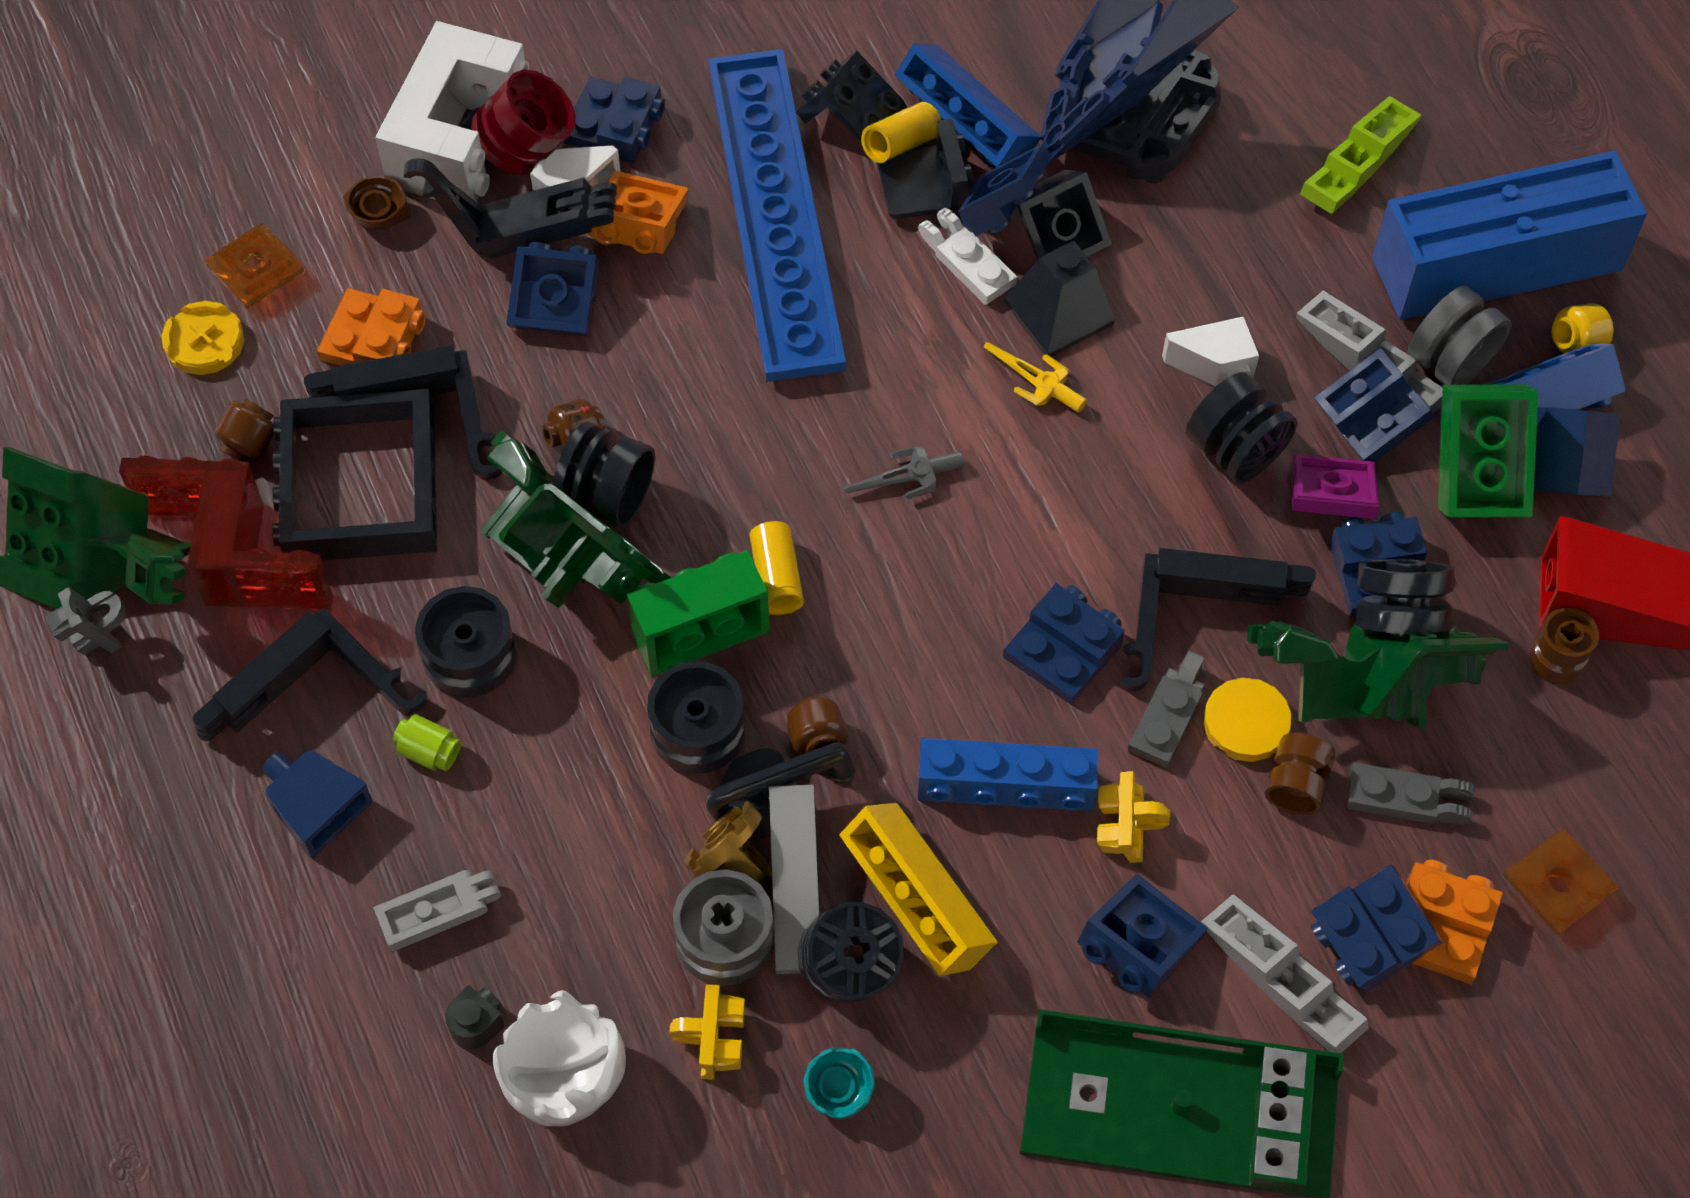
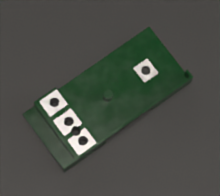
M1039 1009L1020 1154L1309 1198H1330L1338 1083L1343 1073L1344 1054ZM1133 1033L1243 1048L1242 1053L1142 1039L1133 1037ZM1273 1068H1282L1287 1075H1277ZM1085 1087L1093 1088L1097 1093V1098L1092 1102L1084 1101L1080 1097L1081 1089ZM1271 1090H1280L1284 1093V1097H1275ZM1277 1112L1282 1115L1283 1120L1276 1121L1271 1118L1269 1113ZM1266 1160H1273L1278 1166H1271Z

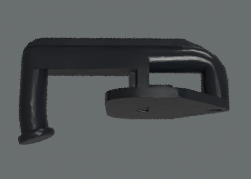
M839 742L829 744L787 761L778 751L762 748L732 760L719 787L708 794L705 804L711 817L718 820L735 806H738L743 811L744 803L749 801L762 817L752 836L766 838L771 836L769 786L794 785L793 782L828 769L832 780L840 784H846L854 778L855 770L847 748Z

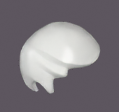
M563 990L554 993L550 998L556 1000L548 1004L527 1003L519 1011L517 1021L510 1025L503 1033L504 1044L497 1046L493 1053L495 1075L507 1101L519 1113L533 1122L544 1126H568L592 1115L614 1094L623 1078L626 1065L624 1043L615 1023L611 1019L600 1017L596 1005H582L571 994Z

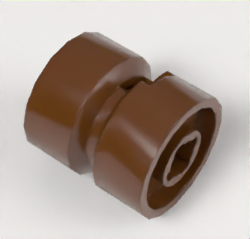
M1563 607L1551 612L1546 617L1529 654L1530 664L1534 672L1543 680L1553 684H1567L1575 681L1582 675L1599 640V629L1594 619L1586 612L1576 608Z
M1304 733L1283 735L1279 741L1274 761L1279 766L1274 767L1270 771L1264 791L1265 798L1275 807L1289 813L1298 815L1317 813L1321 808L1325 795V781L1330 777L1335 760L1334 748L1323 739Z

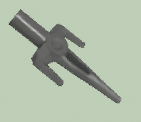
M920 446L893 451L890 453V457L911 456V462L902 467L845 486L844 491L851 493L915 481L923 486L905 494L907 499L934 492L937 481L935 474L964 467V460L960 451L931 459L928 458L925 449ZM903 473H908V475L894 477Z

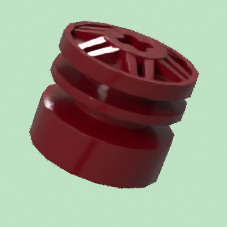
M523 69L513 73L499 87L497 92L477 110L472 117L471 130L479 133L481 149L485 151V158L494 166L509 174L525 175L532 172L540 160L546 159L551 151L557 149L570 136L575 128L576 114L571 100L555 81L538 71Z

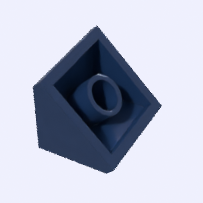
M1538 407L1534 490L1576 495L1612 496L1620 413Z

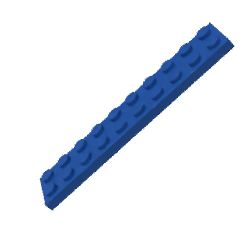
M783 49L709 58V74L766 382L846 371V359Z

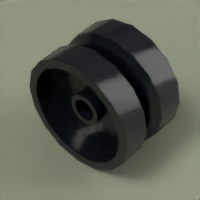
M1412 559L1371 560L1359 563L1358 588L1373 595L1364 597L1357 602L1356 626L1372 631L1397 634H1434L1450 631L1452 626V605L1436 597H1442L1453 592L1454 567L1443 563Z
M469 586L446 589L432 597L419 612L415 626L417 646L422 657L425 672L437 688L453 696L470 698L484 695L502 685L513 671L517 652L508 611L495 595L482 588Z
M685 662L669 668L655 680L648 694L647 714L651 740L657 755L670 767L682 772L706 774L724 767L737 756L745 740V715L743 694L735 678L724 668L708 662Z

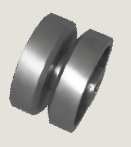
M1460 286L1444 297L1426 316L1413 335L1407 352L1423 368L1436 366L1435 376L1442 384L1467 385L1490 363L1500 350L1512 327L1511 320L1496 308L1483 310V298L1468 286Z
M725 869L710 871L691 880L678 895L672 913L678 956L688 972L702 982L720 986L742 984L759 974L770 960L775 943L771 900L761 884L744 873Z

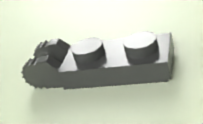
M1353 762L1350 769L1346 808L1434 824L1436 821L1447 824L1466 825L1472 822L1473 811L1471 808L1452 803L1438 805L1439 797L1463 801L1472 799L1475 793V786L1465 780L1460 781L1453 778L1441 780V777Z

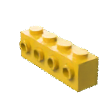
M897 803L865 806L839 834L939 977L971 970L998 943Z

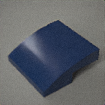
M1381 348L1314 397L1362 461L1375 462L1434 418L1431 409L1409 385L1401 371Z

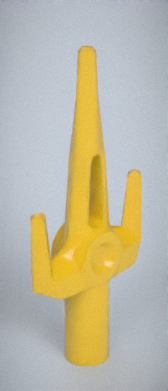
M989 342L984 344L985 349L1009 365L1036 387L1035 394L1020 387L1014 388L1015 393L1035 405H1045L1054 397L1078 413L1085 407L1087 399L1064 385L1069 369L1049 355H1043L1042 359L1053 367L1055 371L1044 372ZM1026 370H1028L1029 372L1035 374L1037 377H1034L1033 375H1031L1030 373H1028Z

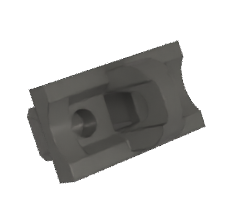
M69 587L58 593L62 606L45 616L53 637L61 642L69 637L76 651L83 655L88 654L99 646L110 653L122 648L121 642L113 637L110 632L117 628L126 616V606L121 597L110 591H103L86 599ZM110 606L109 613L103 609Z

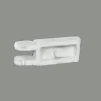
M943 208L937 212L938 222L951 236L948 239L944 240L940 230L930 221L926 220L919 224L918 231L922 239L935 251V256L984 305L989 304L1017 284V276L980 239L963 227L960 219L949 208Z

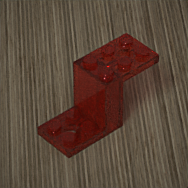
M146 455L137 458H121L119 474L125 487L143 492L149 496L148 515L196 517L187 565L205 606L321 610L324 607L326 610H331L333 593L319 554H312L304 550H295L291 553H274L257 548L264 503L248 462H241L236 459L202 461L192 457H183L179 460L157 459Z

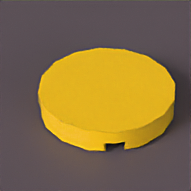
M211 301L189 303L180 308L181 312L174 318L172 315L166 321L161 334L163 349L173 366L185 373L196 375L216 373L231 365L241 353L245 341L242 324L237 315L229 311V308L221 303Z
M1239 678L1227 681L1213 691L1206 703L1203 725L1208 740L1215 747L1217 745L1221 750L1225 751L1226 756L1234 760L1254 762L1267 759L1276 753L1280 739L1283 735L1290 732L1291 711L1286 699L1275 687L1259 679Z

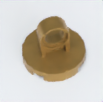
M749 801L744 803L743 811L738 806H735L719 818L702 835L706 841L699 853L693 847L688 852L684 863L696 877L706 872L714 871L722 864L731 871L748 875L759 884L764 883L772 876V871L766 860L747 841L762 818L761 814Z

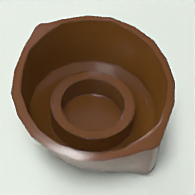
M376 175L362 178L343 196L346 212L364 227L375 230L386 229L410 217L409 204L401 185L396 180L387 176Z

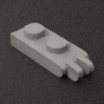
M463 870L373 907L390 951H396L485 914L488 910L486 904L494 902L501 897L498 886L487 887L495 881L492 872L486 870L473 875L471 870Z

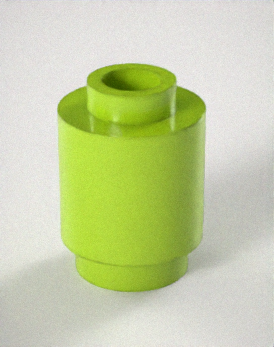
M414 714L409 720L402 719L393 735V742L397 744V754L433 771H436L438 768L448 771L455 762L462 743L460 739L454 737L453 731L417 714Z

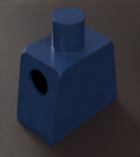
M312 750L306 751L294 763L282 753H275L265 762L262 768V772L273 781L264 792L272 810L311 859L321 852L373 802L367 784L362 779Z

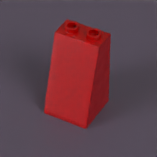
M1559 516L1540 558L1539 632L1546 617L1554 610L1563 607L1576 608L1586 612L1594 619L1599 629V639L1690 650V552L1572 518Z

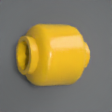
M1586 303L1567 306L1559 311L1554 319L1551 333L1557 348L1565 354L1594 343L1610 344L1613 338L1614 327L1609 312L1602 305Z

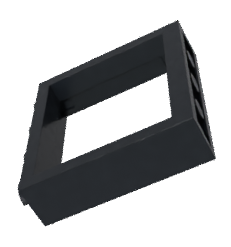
M429 389L280 400V416L273 419L275 440L280 441V451L273 452L275 476H279V487H273L272 491L274 510L279 512V523L272 524V538L274 546L281 547L286 563L437 552L435 417ZM413 419L415 521L295 530L296 428Z

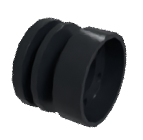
M1238 372L1217 385L1195 409L1187 423L1185 432L1188 438L1206 455L1217 453V465L1222 470H1227L1228 475L1236 483H1245L1255 478L1277 459L1291 441L1298 425L1296 418L1289 411H1283L1282 405L1277 400L1266 402L1267 393L1265 389L1246 372Z
M586 421L576 428L566 443L557 464L553 485L584 509L589 510L592 506V514L597 519L622 529L635 517L647 494L654 473L655 449L629 437H624L616 442L614 432L608 429L601 430L596 424Z
M864 902L842 903L817 916L803 931L797 948L798 968L806 985L819 997L835 1003H856L886 990L898 976L904 959L903 938L895 921L881 908ZM850 940L854 946H862L863 954L857 957V964L853 957H845L843 949L850 946Z

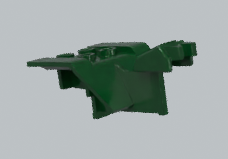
M500 430L491 442L495 447L489 453L488 460L516 482L517 485L480 532L487 538H492L532 572L531 576L546 587L541 594L542 597L557 608H560L564 603L563 600L579 581L584 584L587 580L617 602L623 603L627 599V594L634 592L643 578L650 583H659L672 578L632 544L607 525H603L590 512L554 486L537 453L525 443H520L514 438L512 439Z
M8 446L3 448L2 478L8 480L6 551L4 555L0 556L1 587L56 609L62 606L58 593L68 587L86 599L103 591L114 592L126 585L127 588L150 604H175L184 600V591L176 589L171 580L185 576L186 568L177 563V561L195 553L197 544L192 542L186 543L147 528L149 496L147 494L84 471L67 469Z
M1271 621L1269 624L1248 625L1247 642L1257 644L1258 655L1274 656V662L1277 664L1301 663L1298 719L1300 722H1312V719L1371 717L1373 719L1386 717L1395 721L1401 720V718H1408L1407 723L1417 728H1427V719H1425L1426 696L1430 695L1432 686L1461 682L1481 684L1482 672L1486 666V655H1493L1497 650H1509L1508 642L1495 637L1477 638L1475 633L1457 632L1454 622H1452L1450 631L1434 634L1386 633L1363 629L1354 624L1349 633L1344 656L1337 654L1330 641L1316 636L1315 633L1281 621Z

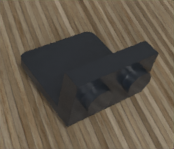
M856 50L841 63L834 59L823 69L819 75L824 80L822 82L819 80L815 81L802 94L806 101L796 111V114L807 124L828 107L862 143V132L867 126L906 109L907 106L898 93Z
M953 119L937 121L936 145L913 148L883 163L876 162L890 218L902 219L936 214L943 208L957 211L963 205L967 198V188H973V174L970 164L964 165L962 157L966 155L964 137L962 133L956 134Z

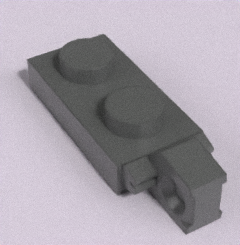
M1188 651L1179 672L1169 668L1166 675H1163L1128 745V752L1166 769L1168 768L1201 701L1205 683L1197 680L1202 670L1201 666L1205 657Z

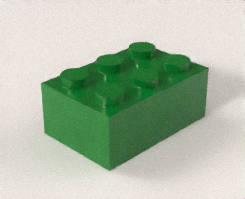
M1527 384L1443 385L1438 509L1447 517H1532L1538 410L1537 390Z
M748 550L737 554H724L713 563L697 569H684L670 579L659 583L643 584L634 592L627 594L632 634L651 677L663 673L671 667L685 662H692L770 632L768 591Z

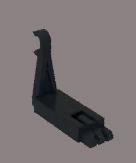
M415 158L405 163L403 177L411 179L414 176H421L425 178L422 197H434L469 246L477 254L485 253L489 258L516 252L517 246L529 247V243L532 242L548 244L591 233L592 228L607 225L614 221L615 213L613 210L616 205L614 197L617 195V185L611 182L591 186L583 177L486 203L481 206L449 181L431 161Z
M453 345L331 367V370L311 373L304 378V385L309 398L429 389L431 396L458 391L474 473L482 479H494L502 474V471L494 464L484 466L479 460V450L484 446L492 447L493 444L491 442L495 435L482 432L467 350L454 352Z
M1159 548L1158 554L1145 553L1141 573L1135 642L1125 644L1122 650L1127 657L1135 655L1141 659V676L1138 678L1125 676L1120 680L1119 686L1127 691H1139L1149 681L1159 592L1279 606L1283 595L1307 596L1315 581L1316 571L1310 566L1293 565L1283 561Z
M323 607L316 614L309 610L212 696V699L194 714L193 722L197 735L202 741L212 740L227 725L238 733L330 650L403 714L419 712L426 704L427 692H418L417 697L410 701L403 699L392 688L395 683L401 682V668L387 672L339 621Z

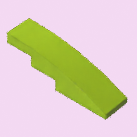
M1391 96L1386 98L1352 127L1348 139L1329 153L1324 166L1304 182L1300 195L1333 214L1395 151L1419 122L1421 114Z

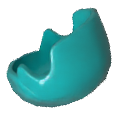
M829 1048L822 1051L820 1055L816 1056L809 1063L803 1079L808 1102L819 1114L834 1119H845L858 1114L869 1105L875 1090L873 1068L867 1059L854 1048Z

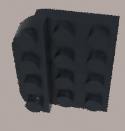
M1194 50L1138 104L1072 149L1127 166L1128 177L1145 179L1149 183L1162 182L1166 178L1167 173L1179 165L1219 107L1221 101L1220 77L1215 67L1211 64V58L1202 52Z

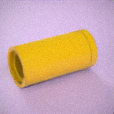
M919 102L867 126L863 130L861 137L863 149L874 162L883 163L936 138L937 121L941 120L940 115L930 103Z
M780 521L761 523L750 531L749 537L755 566L768 591L769 614L784 615L793 613L803 606L804 598L791 528L787 523Z

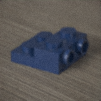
M590 76L574 107L576 114L575 128L563 143L579 148L613 146L618 149L620 160L635 163L640 150H646L649 145L651 128L654 122L661 120L665 110V99L661 98L660 86L629 77H624L620 85Z
M1043 143L978 178L958 211L965 228L972 232L975 237L989 230L993 234L1005 228L1011 222L1010 215L1017 208L1016 204L1025 201L1034 193L1033 187L1044 175L1043 169L1051 157Z
M539 242L529 243V247L517 246L506 325L509 328L588 337L592 301L596 300L600 271L598 257L593 255L590 249L583 247H569L568 252L553 250V246Z
M1391 512L1381 517L1379 522L1364 523L1362 518L1353 517L1341 522L1339 527H1335L1330 547L1349 616H1356L1357 602L1360 599L1373 595L1358 588L1359 563L1389 559L1425 560L1428 552L1417 516L1405 518L1402 512Z
M1055 583L1032 609L1029 621L1004 648L1003 658L1072 705L1120 649L1125 630L1121 627L1122 622L1115 613L1108 609H1102L1098 612L1087 604V597L1080 589L1072 585L1067 586L1065 589Z
M1392 864L1355 888L1346 887L1311 910L1317 920L1311 925L1312 931L1325 948L1330 945L1334 947L1340 957V960L1335 962L1334 965L1342 979L1348 986L1356 983L1359 988L1367 992L1444 943Z
M1136 874L1087 921L1077 943L1082 946L1083 953L1090 962L1097 965L1104 963L1117 973L1121 985L1126 990L1132 993L1140 991L1150 998L1174 973L1179 962L1203 939L1208 928Z

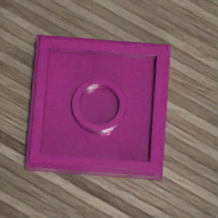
M1292 454L1290 468L1293 511L1377 519L1379 496L1374 462Z

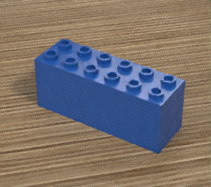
M1615 150L1388 200L1372 259L1400 321L1429 314L1444 297L1460 286H1468L1481 296L1484 302L1622 271L1647 212Z

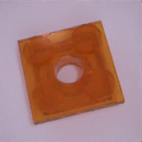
M264 223L252 228L204 260L206 266L245 309L258 304L263 298L283 285L292 282L295 277L305 272L304 266ZM254 258L262 260L255 266L245 265L247 261Z
M1564 828L1503 873L1505 879L1558 936L1619 889L1613 880ZM1551 876L1562 877L1568 882L1570 891H1556L1549 884L1548 878Z

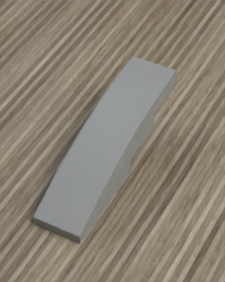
M1324 290L1297 312L1296 319L1349 371L1381 348L1401 371L1409 385L1431 409L1432 413L1442 406L1443 387L1417 372V360L1387 342L1383 327Z
M814 785L769 786L776 974L801 973L798 968L797 948L803 931L819 916Z
M1234 894L1201 921L1208 928L1207 933L1233 962L1276 1005L1329 1052L1342 1053L1369 1029L1368 1019L1334 992L1333 982L1299 956L1298 945Z

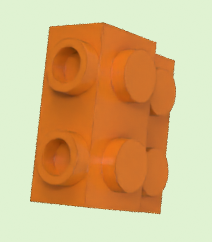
M614 171L607 181L617 185V195L614 197L616 199L615 209L613 210L615 213L614 221L607 225L592 228V232L588 233V236L594 237L599 243L604 245L619 243L632 246L637 252L642 254L653 252L663 254L675 235L676 220L688 202L689 188Z
M347 288L317 349L319 360L342 366L411 353L413 338L415 334L419 335L422 332L426 320V313L422 311L420 299L383 288L379 296Z
M1426 860L1424 864L1415 862L1406 885L1444 943L1412 964L1472 985L1487 938L1491 933L1503 892L1493 889V882L1485 877L1470 875L1467 879L1449 874L1450 868L1440 861Z

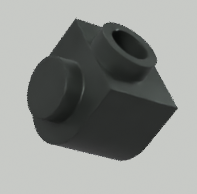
M468 984L450 1002L446 1009L445 1021L453 1041L464 1049L473 1050L485 1046L505 1027L502 1015L499 1012L503 1006L487 988L483 987L477 992Z

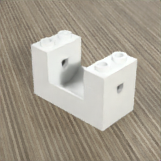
M436 21L375 137L384 176L396 180L401 185L403 191L422 196L426 179L421 176H414L411 179L403 177L405 163L411 159L422 158L431 161L449 181L476 202L479 196L483 197L488 190L490 177L489 174H486L484 165L485 151L481 149L479 133L459 127L458 125L466 109L477 111L513 73L523 69L529 70V63L525 61L523 44Z

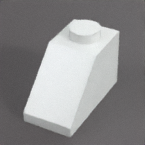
M613 146L557 149L548 158L540 160L530 173L533 191L583 177L591 186L606 183L614 171L620 172L618 149Z
M1238 317L1167 333L1162 357L1166 364L1216 387L1225 379L1238 372H1246L1254 378L1259 354L1244 317Z

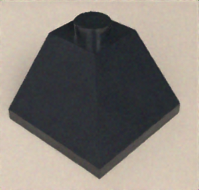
M1065 169L1035 184L1033 187L1034 193L1025 201L1016 204L1037 260L1072 241H1075L1086 257L1112 245L1087 172Z
M1075 241L1040 257L1004 297V303L1044 355H1049L1050 357L1114 325L1115 322L1097 270Z

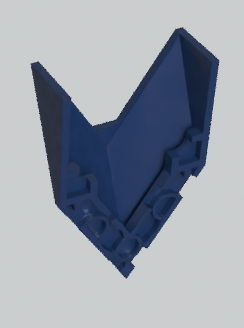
M1098 0L1057 66L1055 76L1060 79L1059 88L1050 94L1040 135L1042 136L1041 140H1043L1045 148L1051 155L1046 165L1138 104L1239 7L1231 0H1173L1161 18L1163 4L1159 0Z

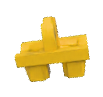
M1133 771L1120 772L1119 783L1099 786L1098 802L1100 810L1103 814L1119 813V823L1099 824L1097 827V844L1103 853H1123L1129 863L1143 862V830L1167 827L1170 822L1171 812L1163 803L1154 801L1144 802V788L1135 783V773Z
M706 984L703 1018L681 1017L673 1019V1022L670 1023L669 1035L674 1041L683 1044L700 1045L699 1067H701V1079L715 1080V1071L741 1069L742 1040L718 1039L719 1026L744 1028L745 999L721 995L720 985Z

